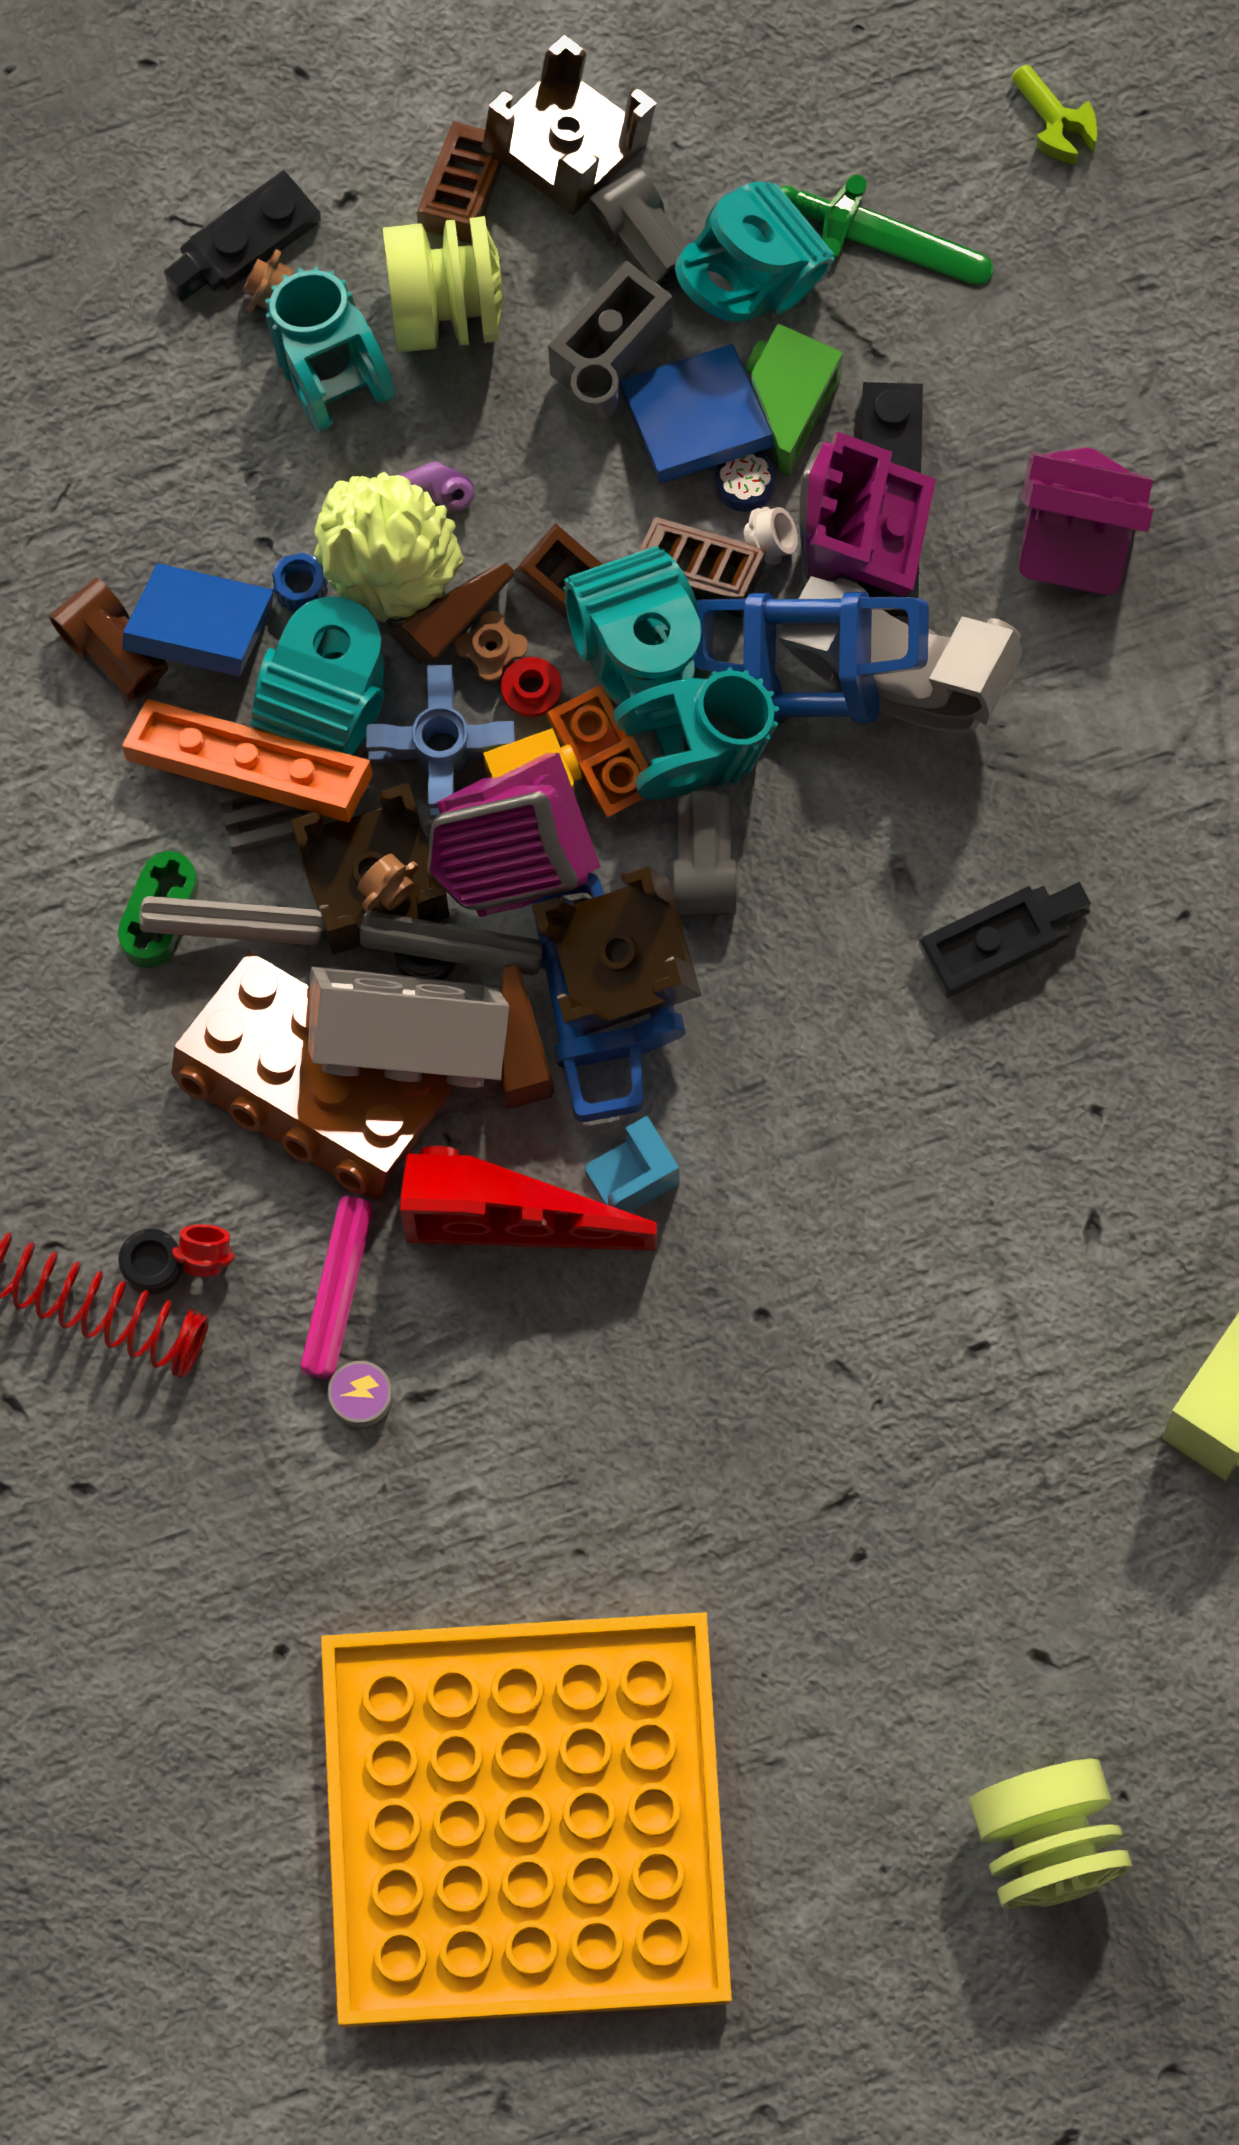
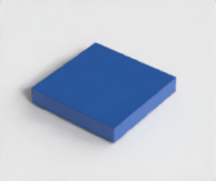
M733 343L620 380L622 395L659 484L774 447L771 430Z
M157 563L123 631L122 649L240 677L272 608L274 590Z

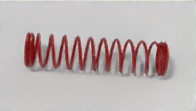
M11 1232L6 1233L0 1243V1264L11 1244ZM34 1241L26 1246L16 1275L5 1290L0 1293V1299L4 1298L12 1290L13 1304L17 1310L26 1308L35 1300V1311L40 1320L50 1317L58 1309V1322L62 1329L72 1327L81 1318V1332L85 1339L95 1337L104 1328V1342L108 1349L117 1347L127 1337V1351L131 1359L141 1356L151 1345L150 1361L154 1368L165 1365L172 1358V1375H178L180 1379L188 1374L200 1353L208 1331L209 1320L207 1315L202 1316L201 1312L195 1314L194 1309L190 1310L186 1315L177 1340L160 1362H156L157 1343L161 1328L172 1307L171 1299L165 1302L156 1326L148 1340L134 1353V1333L137 1321L149 1297L148 1290L142 1292L132 1319L116 1341L111 1343V1323L114 1312L126 1288L125 1280L118 1284L109 1310L102 1321L91 1333H88V1313L91 1302L103 1279L102 1270L96 1273L86 1300L78 1313L70 1322L65 1324L64 1309L67 1295L77 1278L81 1264L77 1261L72 1265L61 1295L50 1310L42 1314L41 1299L44 1286L54 1269L58 1254L56 1251L50 1254L36 1289L24 1303L19 1304V1284L35 1249Z

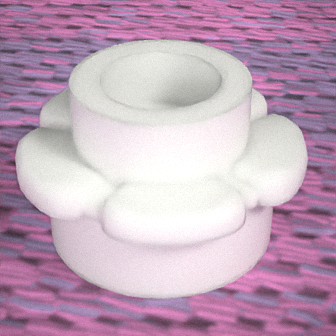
M764 507L762 509L756 508L751 512L749 522L744 528L745 543L766 551L765 562L768 565H777L781 563L782 556L795 552L798 544L797 530L791 515L784 508L776 507L770 509Z

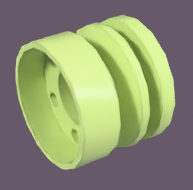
M485 216L470 218L472 245L458 247L455 220H447L445 222L442 249L431 250L422 223L383 228L397 353L436 349L439 321L446 320L452 321L459 345H469L466 318L481 317L484 343L499 342L498 330L504 308L498 249L486 227Z
M1098 1759L1074 1760L1034 1770L994 1784L970 1797L969 1804L981 1842L1002 1843L1012 1841L1014 1850L1007 1852L990 1863L989 1869L992 1877H1006L1019 1874L1023 1876L998 1888L997 1895L1001 1908L1046 1907L1071 1901L1099 1890L1101 1886L1110 1880L1120 1877L1132 1869L1130 1856L1126 1850L1097 1853V1850L1121 1839L1123 1834L1120 1825L1102 1824L1089 1826L1087 1821L1088 1817L1103 1810L1112 1801Z

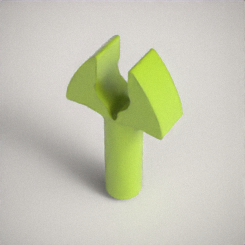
M1030 65L1019 67L1012 75V82L1047 123L1046 130L1037 134L1036 148L1056 160L1076 164L1078 152L1064 138L1062 133L1063 128H1065L1068 132L1080 134L1090 150L1095 152L1097 122L1091 103L1087 101L1076 110L1065 108Z

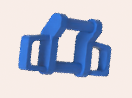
M847 592L842 598L774 599L769 593H751L746 599H709L697 601L698 617L701 623V638L698 651L693 658L695 666L700 670L716 672L727 671L729 667L733 671L739 672L748 670L749 675L756 680L762 678V685L766 690L774 692L771 699L773 706L779 707L774 717V721L777 723L783 717H851L855 723H874L879 716L880 696L873 675L919 670L924 668L928 662L929 606L924 599L913 597H869L866 592ZM872 610H906L909 617L907 654L900 659L871 663ZM721 611H744L743 664L723 662L714 657L713 619L716 613ZM840 623L839 681L842 692L782 691L778 675L775 674L776 624Z
M589 873L587 883L571 891L545 896L531 904L534 905L554 897L577 893H586L595 898L604 895V891L598 876ZM534 914L538 939L543 944L540 968L545 969L559 1037V1043L555 1045L554 1049L558 1066L565 1069L575 1119L579 1122H589L640 1111L644 1106L641 1054L648 1053L683 1037L686 1032L682 1014L675 1013L673 1005L650 1013L651 1018L635 1024L633 1027L587 1036L565 1024L557 994L564 993L569 996L558 953L555 943L540 934ZM630 1057L632 1091L628 1096L597 1103H587L583 1100L576 1069L577 1066Z

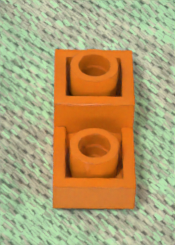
M598 685L548 711L545 715L561 745H571L581 771V780L607 819L644 799L638 794L635 779L649 765L633 735L630 737L626 736L625 732L617 728L613 717L615 709L602 687Z

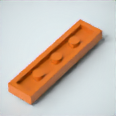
M150 699L146 700L122 744L125 759L128 761L309 812H320L321 815L348 823L373 776L370 760Z

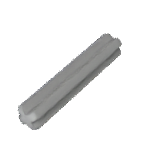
M148 896L141 902L139 910L140 930L149 933L315 945L320 941L323 931L321 913L314 909Z

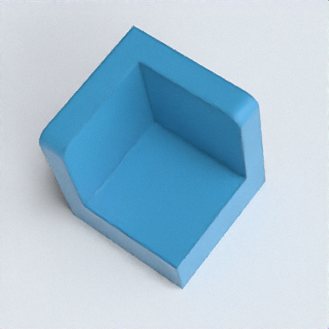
M648 1116L625 1128L626 1142L589 1162L585 1167L586 1175L603 1203L629 1213L679 1185V1166Z

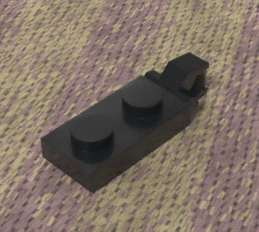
M282 170L193 234L190 240L180 247L182 256L164 270L166 284L181 303L207 284L213 291L223 285L228 290L250 274L257 259L267 262L271 259L275 249L282 251L318 225L321 221L320 211L287 172Z
M1080 881L1050 896L1045 886L1032 890L1029 885L919 939V948L947 999L1057 946V943L1070 936L1066 926L1090 913L1089 907L1091 902Z

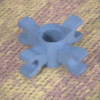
M427 665L428 709L418 715L413 726L400 727L388 724H366V748L370 763H389L398 760L416 759L422 771L429 775L428 804L431 820L440 815L436 802L455 793L454 776L466 767L469 758H484V752L515 742L514 721H497L482 725L466 724L463 716L454 709L452 665ZM442 733L449 734L457 740L454 746L445 751H435L425 745L432 736Z

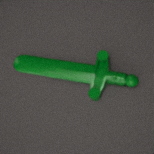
M859 174L851 175L832 201L804 190L799 192L793 186L780 187L803 216L824 223L822 239L833 251L834 261L839 258L847 238L972 285L984 284L993 276L994 266L991 259L986 255L861 207L860 203L866 193L867 182Z

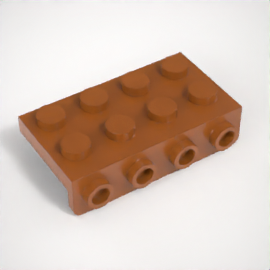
M249 951L174 1046L171 1069L173 1078L189 1096L198 1100L206 1099L228 1112L232 1119L241 1127L250 1131H260L282 1144L286 1152L293 1158L305 1163L312 1162L335 1176L336 1180L348 1191L355 1194L364 1193L370 1198L380 1199L388 1189L390 1175L456 1086L446 1082L447 1075L422 1073L421 1081L405 1082L384 1077L385 1069L360 1067V1072L357 1076H340L323 1072L322 1064L313 1063L308 1052L310 987Z

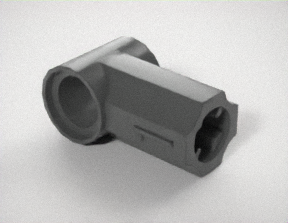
M636 168L587 198V208L601 234L611 244L619 243L638 270L666 290L679 283L675 272V263L678 256L687 246V243L664 214V204L657 189L641 169Z
M693 791L688 795L677 797L676 840H678V860H674V899L679 916L736 915V859H731L730 796L720 795L715 791Z

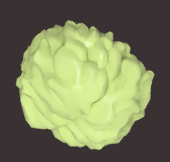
M385 472L380 473L377 478L372 477L371 479L364 476H352L349 482H336L325 497L322 512L318 516L314 530L318 543L313 554L317 562L323 566V577L329 580V584L333 589L337 590L339 597L359 603L377 621L385 622L389 618L407 619L417 611L427 608L435 598H442L446 594V585L450 583L458 568L464 563L457 537L452 533L456 525L454 521L446 518L447 508L445 506L435 507L428 492H423L422 488L415 484L410 485V481L403 476H389Z

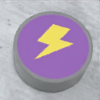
M353 1361L343 1365L334 1373L328 1386V1398L334 1414L340 1421L353 1427H368L378 1423L388 1413L392 1404V1389L386 1373L380 1367L367 1361Z

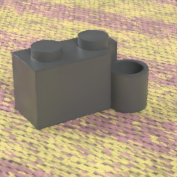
M626 260L548 345L550 376L571 391V404L579 418L591 423H600L607 421L615 414L619 406L620 380L626 378L673 326V296ZM602 390L608 392L598 398H590L582 394L584 391L587 393H597Z

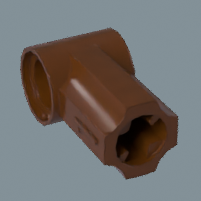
M94 578L49 614L48 618L65 643L79 657L84 658L87 655L128 702L134 698L144 697L158 685L162 676L168 671L167 662L164 659L122 649L123 631L130 617L115 594L98 578Z

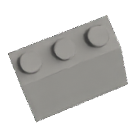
M311 967L308 1052L313 1063H321L322 1071L333 1075L357 1076L359 1075L360 1067L385 1069L384 1077L397 1081L418 1082L422 1080V1073L447 1075L446 1082L451 1085L470 1088L483 1087L484 1079L501 1080L509 1005L496 984Z

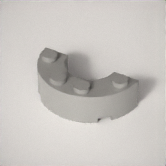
M810 576L798 599L842 598L847 592L867 593V591L860 585L847 579L838 578L834 583ZM872 610L871 663L903 658L908 652V625L892 617L884 610ZM963 616L951 637L939 636L929 629L928 662L924 668L873 675L880 696L879 711L902 721L936 731L949 733L975 732L980 722L986 725L1022 658V646L1019 641L1021 634L1016 628L999 619L990 618L985 623ZM840 623L784 624L777 638L799 661L825 681L830 679L833 672L839 675Z

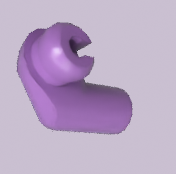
M431 462L399 474V476L407 478L410 481V485L415 484L421 487L423 492H428L434 504L445 506L447 510L461 511L467 508L473 501L475 491L471 480L463 473L442 463Z

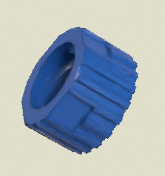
M302 552L289 556L285 555L274 567V572L272 573L274 594L277 601H280L281 605L288 608L289 611H297L301 606L312 600L326 597L325 593L328 592L327 579L323 577V566L311 554ZM295 573H304L313 579V584L304 593H293L286 585L288 577Z

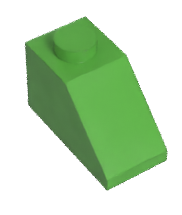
M777 324L768 342L760 339L756 343L749 357L746 372L751 374L752 389L772 433L774 447H771L770 450L777 469L780 473L790 477L842 377L843 352L781 324Z

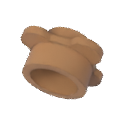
M275 249L268 263L259 259L256 260L243 288V292L252 296L246 310L247 312L252 314L256 305L267 310L265 300L271 298V286H278L283 281L284 274L291 275L292 268L277 262L281 251Z
M496 611L483 613L480 617L479 625L470 633L460 634L455 640L456 654L461 658H468L470 665L478 672L479 677L490 682L500 679L506 669L515 662V659H522L528 650L526 638L521 634H514L506 627L503 615ZM488 642H495L497 644V648L493 651L487 650L485 646Z
M387 854L378 860L365 873L358 884V890L366 897L362 908L369 912L375 907L379 910L386 908L388 911L398 907L414 889L415 884L410 879L418 871L419 865L412 861L404 866L393 854Z

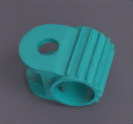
M758 181L743 185L726 194L709 212L702 232L678 256L675 263V272L684 292L700 308L720 319L742 322L759 317L770 310L776 315H781L791 309L810 293L818 282L823 280L822 277L831 270L830 266L835 258L833 257V251L776 183L772 185L770 181ZM707 272H715L724 277L731 285L732 291L721 289L715 285Z
M315 266L313 270L303 271L302 268H298L297 273L291 276L284 274L283 281L278 286H271V298L265 300L268 310L266 319L278 366L283 368L285 379L293 382L296 397L311 425L318 433L329 429L330 425L333 424L325 404L368 386L376 403H386L396 398L392 377L382 352L362 313L355 307L353 294L348 292L344 279L339 280L334 276L332 270L329 272L319 271L318 267ZM347 342L351 356V362L347 368L331 379L320 381L308 359Z
M657 545L564 579L566 586L563 587V590L565 592L566 611L576 651L582 661L589 660L600 686L612 701L620 705L626 699L649 688L686 678H693L695 670L693 658L698 651L701 638L698 606L685 574L664 549L660 550ZM637 677L651 678V680H642Z
M335 596L318 598L301 606L289 619L276 650L269 648L264 656L254 694L251 712L252 720L250 722L252 728L354 755L366 740V724H375L385 698V691L382 689L385 680V666L381 653V635L371 613L353 600Z
M729 667L727 671L718 673L712 671L708 679L686 678L649 688L633 695L618 705L613 712L617 728L625 732L626 736L655 730L663 757L652 759V766L641 772L635 779L639 796L650 800L666 799L698 791L706 785H717L720 788L723 784L731 781L737 784L743 773L749 775L778 726V723L774 721V717L779 707L773 706L771 698L774 692L766 690L762 685L763 679L756 680L749 675L748 670L739 672L733 671ZM707 716H720L733 721L743 731L746 739H734L721 734L711 725ZM684 734H685V737H686V740H687V743H688V746H689L690 751H685V750H684V746H683V736H684Z

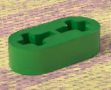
M160 852L148 859L141 870L120 921L118 937L123 954L131 963L138 967L152 968L166 962L174 952L180 935L157 933L161 939L160 943L149 942L145 950L138 949V943L133 932H144L140 930L139 925L140 904L145 897H161V889L156 877L167 878L171 870H178L180 881L184 886L182 888L172 886L166 898L196 899L199 885L194 866L186 856L179 852Z

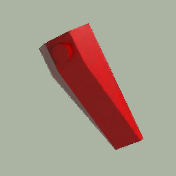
M429 1146L422 1149V1154H407L400 1201V1212L407 1243L657 1251V1222L473 1156L459 1155V1150L452 1147Z

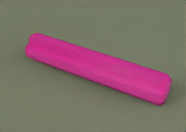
M344 1196L339 1200L301 1360L303 1374L313 1378L329 1380L336 1372L373 1214L371 1202L362 1198Z

